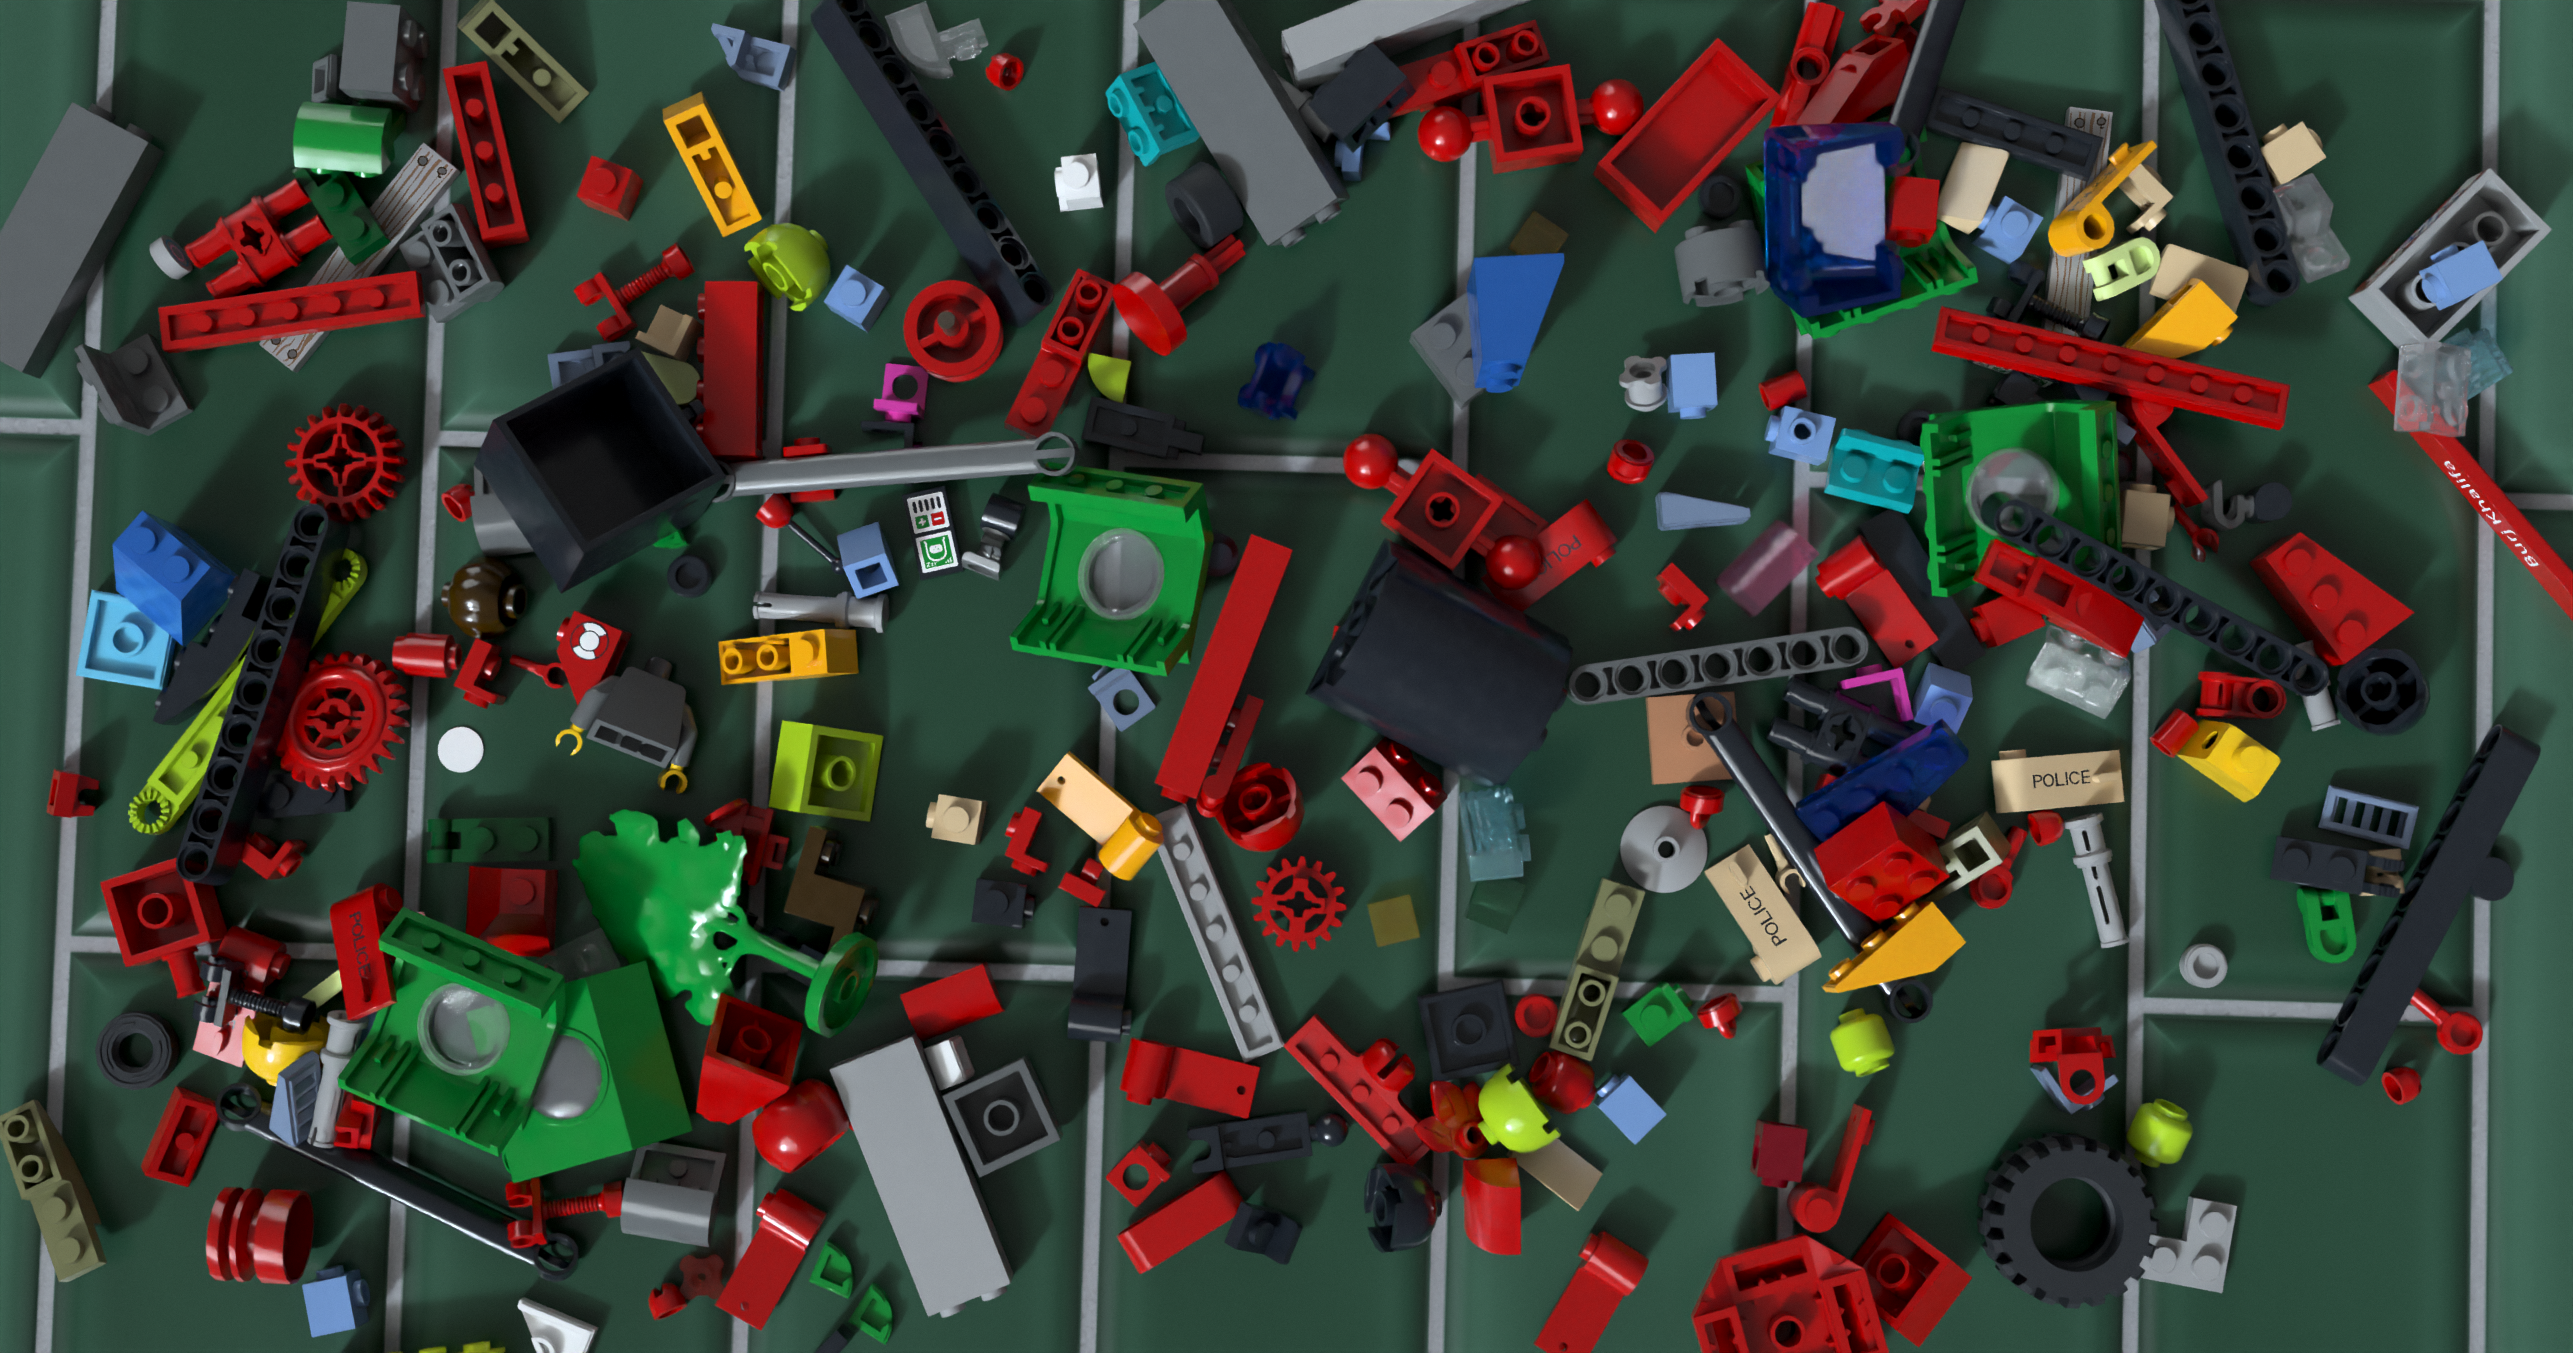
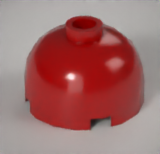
M1260 762L1245 766L1237 771L1222 811L1215 817L1228 838L1235 844L1250 851L1268 852L1284 846L1298 833L1305 814L1304 798L1299 786L1287 769L1283 767L1282 770L1272 768L1270 763Z

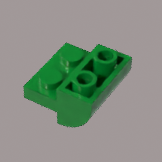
M303 102L298 111L294 128L295 167L311 168V171L317 174L350 171L354 172L356 176L365 178L383 174L395 159L394 141L407 127L406 111L389 108Z

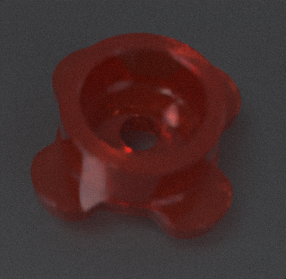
M715 1254L698 1259L693 1255L684 1257L680 1262V1269L684 1272V1284L680 1287L682 1296L688 1300L694 1299L699 1295H708L711 1299L720 1297L724 1290V1285L721 1283L722 1268L724 1267L722 1258ZM699 1273L706 1275L705 1281L698 1279Z

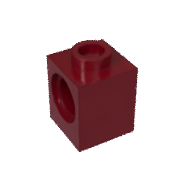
M1757 1119L1750 1172L1757 1177H1762L1761 1184L1766 1186L1787 1188L1788 1181L1801 1183L1808 1130L1801 1125Z

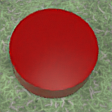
M1530 993L1522 997L1516 1004L1514 1019L1516 1025L1524 1034L1535 1038L1544 1037L1553 1031L1558 1008L1555 1002L1548 996L1541 993Z

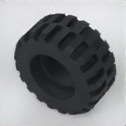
M2057 1132L2042 1133L2041 1139L2036 1140L2029 1137L2018 1142L2020 1149L2014 1153L2009 1150L2005 1151L1998 1158L2002 1165L1997 1172L1990 1169L1984 1181L1990 1183L1986 1194L1979 1193L1977 1206L1983 1209V1217L1977 1218L1978 1232L1983 1234L1986 1239L1982 1246L1987 1256L1995 1261V1268L2001 1275L2036 1299L2050 1305L2057 1303L2065 1308L2079 1309L2081 1303H2086L2091 1307L2105 1304V1295L2111 1294L2118 1298L2128 1291L2124 1282L2130 1277L2138 1281L2146 1271L2139 1266L2144 1256L2153 1258L2157 1246L2149 1243L2150 1233H2159V1219L2151 1216V1209H2155L2158 1206L2154 1193L2147 1191L2144 1187L2148 1181L2141 1170L2130 1165L2131 1160L2128 1157L2110 1148L2109 1145L2069 1132L2067 1135ZM2066 1178L2080 1179L2090 1184L2100 1197L2103 1208L2101 1230L2094 1243L2082 1254L2067 1260L2050 1258L2043 1254L2034 1244L2030 1229L2032 1209L2041 1193L2053 1183Z

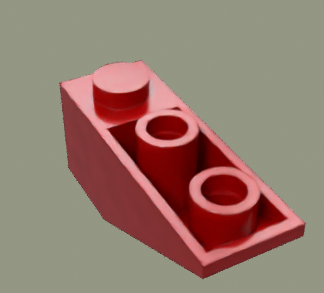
M1873 34L1845 51L1790 130V139L1810 144L1812 147H1823L1834 142L1836 136L1849 128L1863 124L1867 117L1876 111L1893 105L1909 61L1905 40Z

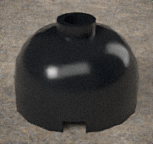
M2376 647L2362 651L2340 670L2337 678L2339 681L2337 688L2338 696L2335 694V703L2342 716L2362 732L2381 737L2400 735L2415 727L2426 714L2431 699L2430 683L2421 666L2403 651L2392 648L2393 650H2379Z
M1405 1163L1376 1164L1378 1169H1370L1364 1187L1365 1213H1370L1373 1210L1375 1227H1367L1369 1236L1375 1248L1381 1253L1416 1248L1428 1239L1435 1228L1437 1217L1441 1216V1195L1438 1191L1434 1190L1430 1179L1421 1170Z

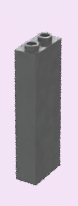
M1165 0L1133 24L1267 246L1284 245L1285 248L1291 247L1307 236L1305 229L1317 220L1319 224H1324L1342 212L1339 205L1350 198L1349 194L1231 0Z
M73 102L71 103L0 231V361L22 373L39 379L164 154V151L151 144L154 138L152 134L131 123L124 130L113 124L116 118L114 114L93 103L90 104L88 110Z

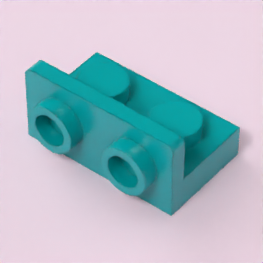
M1156 61L1120 74L1106 91L1110 111L1119 119L1128 136L1131 150L1139 156L1145 167L1152 165L1162 154L1196 142L1201 136Z
M1844 428L1831 449L1824 493L1909 514L1914 505L1918 472L1924 461V453L1921 447L1905 440H1891L1871 435L1865 430Z

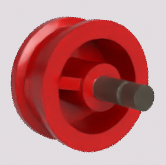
M956 280L934 283L918 293L910 303L905 314L903 329L908 350L917 363L927 373L937 379L947 382H965L975 379L988 371L1000 355L1004 340L1002 320L990 298L972 284Z

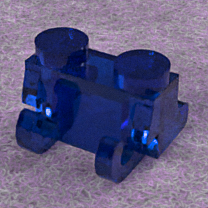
M1280 342L1278 344L1264 343L1258 347L1255 353V365L1257 368L1251 382L1241 387L1238 393V404L1241 408L1270 420H1279L1281 416L1296 421L1299 412L1292 407L1303 381H1313L1316 372L1303 364L1306 356L1291 346Z

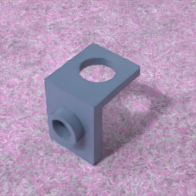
M1105 666L1092 676L1095 683L1089 686L1088 689L1098 699L1119 731L1123 732L1156 708L1130 670ZM1121 690H1132L1139 698L1137 710L1130 715H1122L1114 708V697Z
M2037 1064L2030 1067L2057 1108L2064 1113L2072 1115L2079 1109H2082V1111L2090 1110L2105 1098L2102 1093L2101 1097L2094 1103L2086 1105L2075 1104L2065 1097L2046 1067ZM2105 1070V1087L2103 1092L2119 1082L2114 1073ZM2091 1077L2074 1089L2073 1092L2079 1096L2090 1094L2095 1087L2094 1077Z

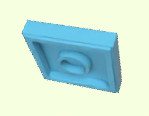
M92 590L76 676L162 690L168 686L176 640L122 595Z

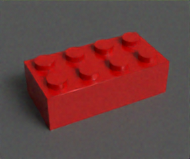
M1717 38L1598 163L1593 175L1656 233L1771 113L1782 97L1727 45Z

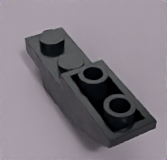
M244 568L242 574L237 575L233 579L227 593L230 600L223 614H219L210 626L208 635L211 639L209 644L190 641L188 647L185 646L177 655L174 662V670H176L170 685L164 687L156 699L155 709L157 712L153 719L154 722L177 726L203 710L246 655L258 621L257 616L265 601L272 577Z

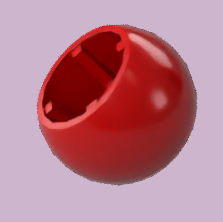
M812 1078L803 1081L797 1086L791 1080L788 1091L761 1106L764 1111L752 1122V1135L760 1155L770 1165L790 1174L825 1151L849 1129V1117L840 1096L827 1084Z

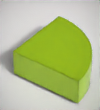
M1089 353L1088 369L1096 388L1108 400L1124 403L1132 362Z

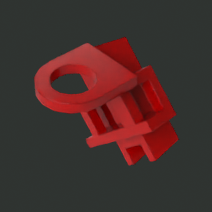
M739 798L717 809L704 818L703 821L706 826L717 828L716 833L730 830L733 836H743L745 834L747 854L743 858V874L741 879L749 881V885L755 886L760 881L763 866L782 870L790 838L772 833L777 814L774 809L751 806L746 798ZM716 833L713 842L717 841ZM778 843L775 858L773 860L776 844Z
M2101 1027L2033 1031V1040H2030V1063L2057 1061L2060 1087L2068 1100L2075 1104L2086 1105L2094 1103L2101 1097L2105 1087L2103 1058H2116L2112 1035H2102ZM2080 1069L2090 1072L2095 1080L2093 1091L2085 1096L2077 1095L2070 1086L2072 1074Z
M347 1092L346 1101L335 1126V1130L338 1133L334 1140V1146L371 1149L380 1126L382 1106Z

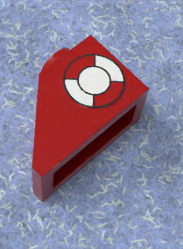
M574 611L571 618L566 617L563 620L556 639L560 642L557 653L578 705L588 689L605 678L614 676L632 634L587 614Z

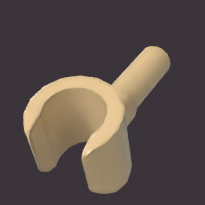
M1773 835L1764 836L1778 868L1775 875L1778 887L1790 894L1785 886V879L1792 873L1796 874L1799 884L1805 887V881L1796 868L1790 865L1788 858L1785 857L1782 848Z

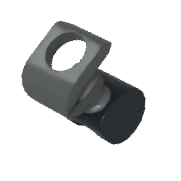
M2222 480L2211 482L2202 487L2209 498L2201 503V519L2205 527L2216 532L2233 529L2242 524L2244 520L2251 524H2262L2281 519L2289 513L2292 507V496L2287 487L2281 483L2271 482L2253 487L2245 496H2231L2229 511L2226 515H2223Z
M993 492L985 507L980 523V529L984 532L980 541L981 547L977 553L966 551L963 554L962 567L1000 581L1003 576L1001 565L1003 546L1005 541L1015 542L1027 505Z

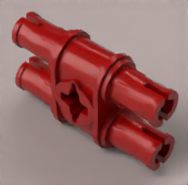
M296 178L265 198L262 195L253 196L251 198L252 202L227 217H219L218 221L215 222L216 228L184 246L190 260L200 269L230 250L235 251L238 255V264L206 282V286L214 299L236 297L252 286L264 288L267 286V281L292 266H300V262L303 261V255L333 238V235L319 214L287 234L281 230V219L311 202V199ZM255 231L263 235L260 238L263 252L255 248L258 245Z

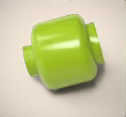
M1860 1008L1838 1017L1841 1024L1831 1031L1830 1039L1840 1065L1845 1071L1855 1072L1857 1077H1862L1878 1072L1890 1065L1888 1059L1893 1056L1895 1047L1886 1024L1880 1015H1865L1864 1009Z
M2158 1098L2155 1099L2154 1103L2141 1104L2126 1134L2127 1142L2136 1150L2134 1157L2154 1168H2158L2160 1163L2173 1164L2178 1162L2193 1133L2192 1124L2187 1120L2188 1113L2178 1105Z

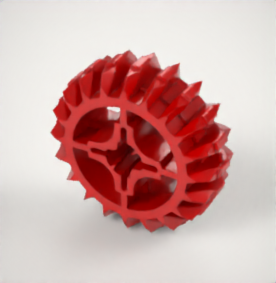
M346 403L340 404L338 412L332 407H323V420L313 414L307 416L311 428L309 430L302 427L295 428V433L302 437L300 444L290 442L287 446L289 450L296 452L297 456L295 459H288L284 462L286 467L297 470V473L287 479L291 485L301 486L296 494L297 498L302 501L310 500L309 504H318L339 513L348 522L354 520L356 513L361 518H370V504L380 511L386 509L382 496L386 495L396 498L398 492L390 487L392 482L403 483L406 481L404 475L396 472V467H403L408 464L407 458L395 455V453L405 447L403 441L392 439L397 431L395 426L391 424L383 425L385 417L377 412L370 415L367 407L359 405L353 412L351 405ZM355 429L363 430L370 437L377 455H370L361 451L360 442L355 438ZM333 435L330 449L325 453L319 454L323 444ZM349 456L362 461L345 465L344 469L332 465L348 460ZM317 470H323L332 474L334 486L338 487V497H334L323 487ZM375 471L367 486L356 493V491L360 490L363 476L368 472Z

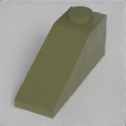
M480 0L456 25L559 124L589 94L494 0Z
M1987 811L1951 832L1945 839L1937 842L1950 877L1914 901L1916 903L1925 901L1935 903L2004 861L2012 846ZM1893 917L1888 918L1892 924L1896 922Z

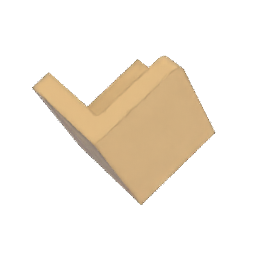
M660 305L647 333L638 331L635 339L646 347L680 362H686L703 325L687 314L682 315Z

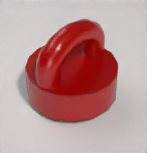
M1630 439L1620 440L1614 444L1607 464L1608 474L1613 479L1622 483L1635 484L1642 482L1650 473L1655 459L1654 453L1648 446L1639 441Z
M1687 786L1681 790L1680 807L1690 812L1691 826L1694 829H1702L1709 822L1711 814L1723 811L1725 794L1720 789L1711 786Z
M1725 993L1703 1004L1698 1009L1697 1016L1704 1028L1708 1029L1717 1026L1724 1038L1732 1039L1737 1032L1734 1017L1743 1010V1007L1736 994Z

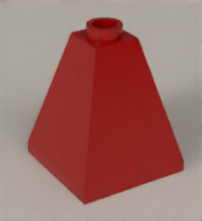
M721 993L717 999L702 1061L696 1113L702 1114L704 1118L712 1122L720 1121L731 1124L785 1094L791 1085L803 1024Z

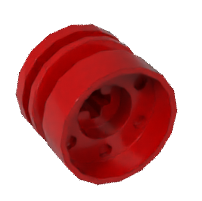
M224 1187L217 1196L208 1224L206 1255L210 1275L218 1281H229L235 1278L238 1282L251 1281L254 1275L257 1274L258 1279L262 1283H297L306 1269L313 1241L314 1215L309 1194L303 1190L274 1189L265 1197L260 1188H247L244 1190L242 1187Z

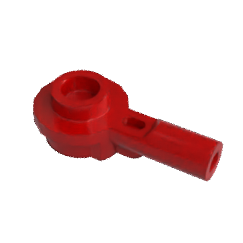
M2012 826L2006 837L2012 848L2004 861L1969 882V894L1978 906L1986 909L1999 908L2010 899L2014 877L2009 870L2028 835L2023 829Z
M2417 987L2410 1003L2437 1025L2436 1035L2441 1046L2450 1053L2460 1055L2471 1053L2477 1049L2483 1037L2482 1026L2477 1018L2463 1011L2449 1013Z

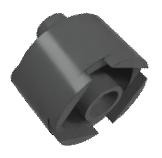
M1752 220L1737 221L1728 225L1726 229L1711 231L1709 226L1691 228L1685 232L1686 240L1678 244L1674 249L1683 302L1687 305L1692 298H1695L1696 306L1698 307L1731 304L1745 300L1743 291L1755 287L1756 295H1758L1770 286L1761 234L1755 229Z

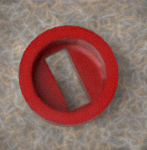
M997 53L991 56L990 59L992 61L989 67L985 69L987 78L992 84L1003 90L1010 91L1014 89L1023 77V62L1008 53Z
M457 484L441 495L444 506L455 519L465 522L472 516L470 496H475V491H473V487L470 484Z
M2044 809L2030 813L2027 816L2031 836L2039 847L2054 843L2062 836L2065 826L2064 820L2059 813L2050 809Z
M2407 1066L2396 1067L2382 1075V1084L2385 1092L2398 1105L2413 1100L2421 1092V1076L2412 1068Z
M666 1282L662 1284L663 1294L655 1287L648 1299L649 1308L654 1320L669 1317L688 1305L681 1290L676 1285Z

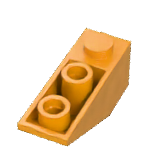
M819 629L719 642L721 685L820 678L859 673L856 630Z
M1913 901L1893 916L1896 922L1885 932L1879 929L1869 935L1861 943V947L1864 950L1852 961L1849 958H1845L1836 964L1828 973L1831 979L1822 988L1825 992L1841 993L1932 972L1960 949L1966 941L1932 901L1918 903Z

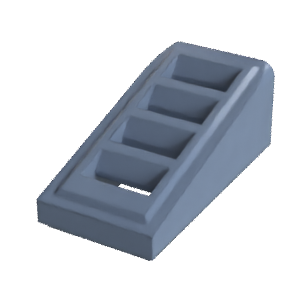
M1659 492L1655 497L1658 529L1661 531L1739 525L1745 523L1751 517L1750 508L1670 492Z
M2328 785L2318 828L2397 848L2409 849L2419 807ZM2339 797L2348 799L2342 824L2333 822ZM2357 802L2365 804L2360 828L2351 826ZM2375 806L2383 808L2377 832L2369 831ZM2392 811L2400 812L2395 836L2386 835Z
M313 1050L304 1054L278 1073L269 1129L292 1147L298 1146L308 1138L312 1126L313 1113L321 1083L319 1055Z

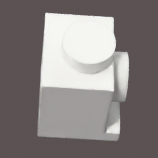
M1096 153L1061 157L1062 167L1055 168L1056 171H1054L1060 211L1103 207L1099 164Z

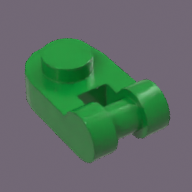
M2313 886L2299 888L2297 890V903L2303 916L2306 940L2310 953L2316 959L2326 963L2347 961L2356 949V933L2349 893L2330 889L2316 890ZM2330 906L2334 918L2322 920L2320 907Z

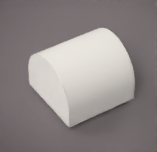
M956 1035L923 1049L939 1090L954 1086L974 1076L975 1071L961 1036Z

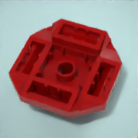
M1804 1233L1718 1257L1691 1313L1701 1353H1889L1865 1269ZM1786 1320L1794 1321L1796 1327L1794 1335L1786 1341L1776 1340L1775 1330L1777 1326Z

